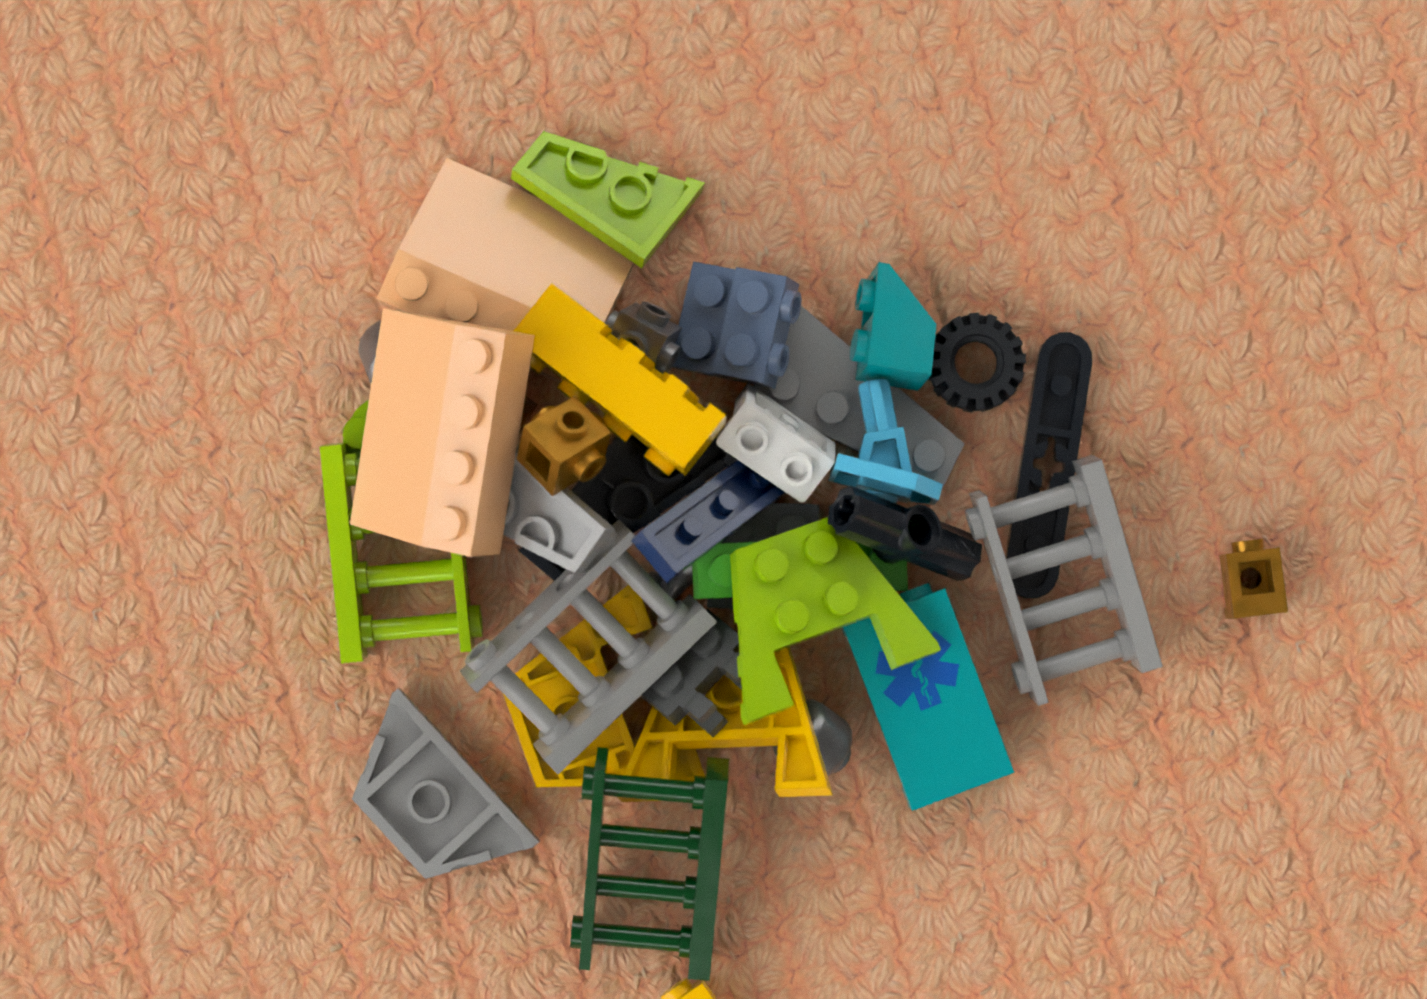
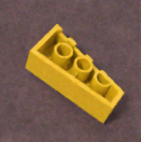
M552 283L513 330L515 332L535 335L530 363L531 369L540 374L546 366L562 379L557 388L569 399L576 396L583 405L588 400L605 413L602 419L607 429L624 442L631 435L636 437L649 448L643 456L668 476L671 475L674 469L686 476L726 425V415L711 403L707 408L698 403L700 399L686 384L673 374L670 375L667 372L660 373L654 368L656 364L645 353L622 337L618 340L611 334L612 329Z

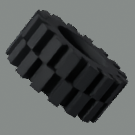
M969 313L967 316H958L952 319L936 334L932 375L928 380L934 386L933 391L938 397L941 396L945 399L947 405L953 408H961L964 412H984L1002 404L1017 390L1016 388L1022 382L1025 373L1023 368L1026 363V353L1023 354L1021 346L1023 343L1020 337L1014 335L1011 331L1013 328L1007 322L1003 324L996 320V316L990 314L983 316L979 315V313ZM971 342L985 344L993 351L996 358V370L993 376L988 381L979 384L965 381L959 376L955 368V357L958 350L963 345Z

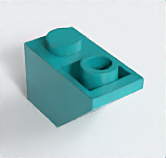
M878 262L867 279L861 278L856 293L855 309L863 311L861 329L854 331L850 347V360L857 362L855 380L865 382L874 379H887L892 387L918 391L932 375L936 322L891 265Z

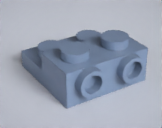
M693 261L678 325L682 327V330L675 344L681 347V351L673 368L775 389L778 376L782 377L789 362L790 351L786 341L790 323L794 324L797 321L801 310L802 297L801 293L798 292L799 284L787 276L739 267L731 269Z

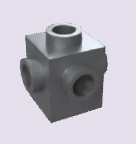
M636 302L620 312L613 311L605 322L612 329L611 334L618 340L622 337L640 349L656 364L654 368L662 374L664 372L668 373L681 351V347L675 344L682 327L669 321L671 315L655 304L642 302L640 305Z

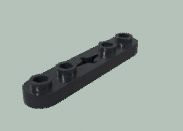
M1060 332L1049 337L1040 346L1037 354L1014 500L1040 492L1042 473L1041 470L1033 468L1034 459L1044 457L1048 448L1049 437L1054 438L1053 457L1054 461L1062 463V471L1051 475L1047 490L1069 483L1068 478L1075 475L1072 461L1077 460L1092 368V352L1088 343L1074 333ZM1070 505L1010 524L1005 558H1011L1064 541ZM1060 565L1013 579L1016 595L1027 599L1039 598L1048 594L1056 585Z

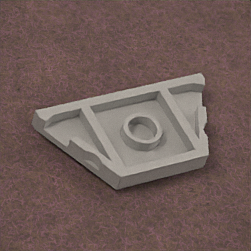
M400 688L395 690L390 697L386 714L379 732L376 734L367 764L352 797V800L425 879L469 865L472 866L503 855L530 849L540 842L539 838Z

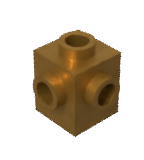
M573 396L556 407L549 405L543 408L530 423L523 427L516 460L551 496H554L578 480L581 482L589 481L601 471L606 462L605 454L611 432L596 412L589 411L576 396Z

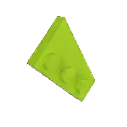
M545 131L535 140L512 168L511 179L640 268L644 267L700 196L705 182L690 177L683 181L658 173V167L639 162V165L636 166L608 157L605 150Z

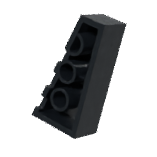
M613 433L609 438L605 454L606 462L601 471L589 481L581 482L578 480L567 488L611 526L619 519L632 533H635L738 459L717 446L716 437L686 476L676 469L668 476L643 456L649 448L636 437L631 435L624 442ZM519 545L516 547L518 551L554 581L566 570Z

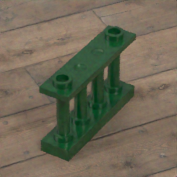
M598 747L595 767L584 766L581 799L592 800L584 910L583 916L573 915L570 948L580 949L579 969L590 970L593 944L679 952L680 958H689L688 979L710 981L729 759L707 757L706 777L695 776L694 781L607 774L609 748ZM605 796L692 803V809L703 810L701 827L690 826V831L603 824ZM601 846L688 853L687 859L698 860L697 876H686L685 881L599 874ZM597 895L683 903L684 909H694L692 926L681 925V930L595 923Z

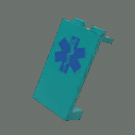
M930 583L902 592L899 595L938 642L941 651L891 670L870 618L842 627L843 634L848 639L902 783V791L906 802L912 811L1015 773L946 589L933 592Z

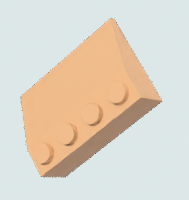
M446 158L395 255L376 299L383 306L393 310L513 331L552 283L605 323L615 309L634 263L540 198ZM546 366L540 372L541 375L559 383L562 381L560 377Z
M383 308L350 525L422 547L470 557L500 555L535 335Z

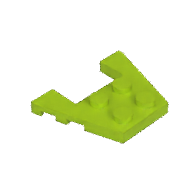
M828 517L736 549L730 554L734 623L738 625L739 640L737 668L738 677H741L743 703L740 704V713L744 725L787 710L794 705L775 658L774 652L866 618L871 619L891 670L941 651L936 639L855 541L835 534L834 527L828 524Z

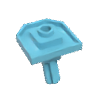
M874 379L859 384L858 393L866 433L862 438L858 458L838 453L835 463L831 468L828 481L856 487L896 504L898 501L935 505L940 498L943 484L920 474L912 473L904 427H898L890 383L887 379Z

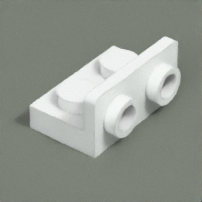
M749 383L746 384L735 399L733 416L716 439L717 446L799 502H805L835 463V442Z

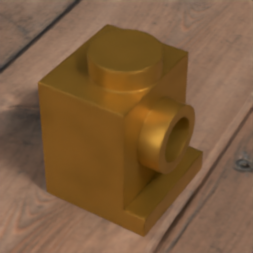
M1264 539L1231 542L1232 553L1219 555L1226 608H1224L1225 619L1288 612L1280 547L1265 549ZM1246 568L1253 569L1258 575V582L1251 589L1244 587L1240 581L1241 573Z

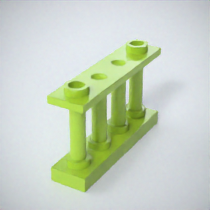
M346 443L319 446L341 664L363 662L368 656L367 648L375 647L376 641L459 634L460 652H470L475 646L474 638L483 637V624L480 605L470 604L466 556L451 553V559L368 566L367 561L358 562L356 540H364L365 534L376 533L350 525L353 506L351 486H356L360 458H357L356 453L348 454ZM454 580L457 612L373 620L372 615L363 614L362 594L370 593V588Z

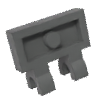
M707 609L706 611L717 623L660 676L641 697L673 725L676 726L688 715L714 738L728 721L716 710V705L705 695L724 675L741 690L742 685L741 677H738L737 657L739 656L738 633Z

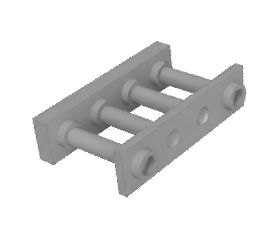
M1094 455L1072 461L1076 475L1069 477V483L993 507H990L987 495L978 490L969 493L973 507L965 510L973 539L976 541L983 538L1019 661L1011 664L1016 685L1021 695L1029 692L1030 697L1038 706L1049 703L1043 682L1118 658H1122L1123 662L1131 660L1132 665L1141 673L1163 667L1103 461ZM1076 504L1078 508L1086 507L1091 527L1084 529V535L1011 558H1005L997 528ZM1091 555L1093 560L1101 558L1106 578L1099 580V586L1021 610L1013 579ZM1102 607H1106L1108 611L1116 609L1121 629L1114 631V637L1036 661L1028 635L1029 630Z
M619 519L612 525L615 530L584 572L573 573L566 569L492 641L486 639L476 645L465 659L467 665L460 670L467 683L476 693L491 681L540 730L538 734L539 739L533 745L543 760L557 774L565 769L717 623L690 594L683 601H674L626 551L633 544L631 540L635 535ZM609 566L659 616L657 619L658 625L643 639H634L586 589ZM570 604L619 654L618 663L604 677H595L547 628ZM530 642L580 692L578 695L579 701L564 715L561 713L555 715L507 666Z

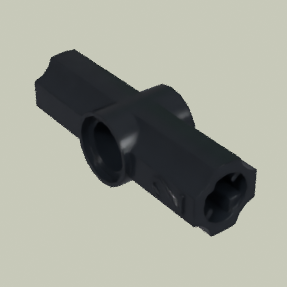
M850 486L841 489L834 503L829 506L828 524L834 527L835 534L872 548L876 556L885 563L894 564L904 560L956 581H962L970 578L976 565L981 562L982 544L977 543L971 533L939 521L935 512L926 505L918 504L906 508Z

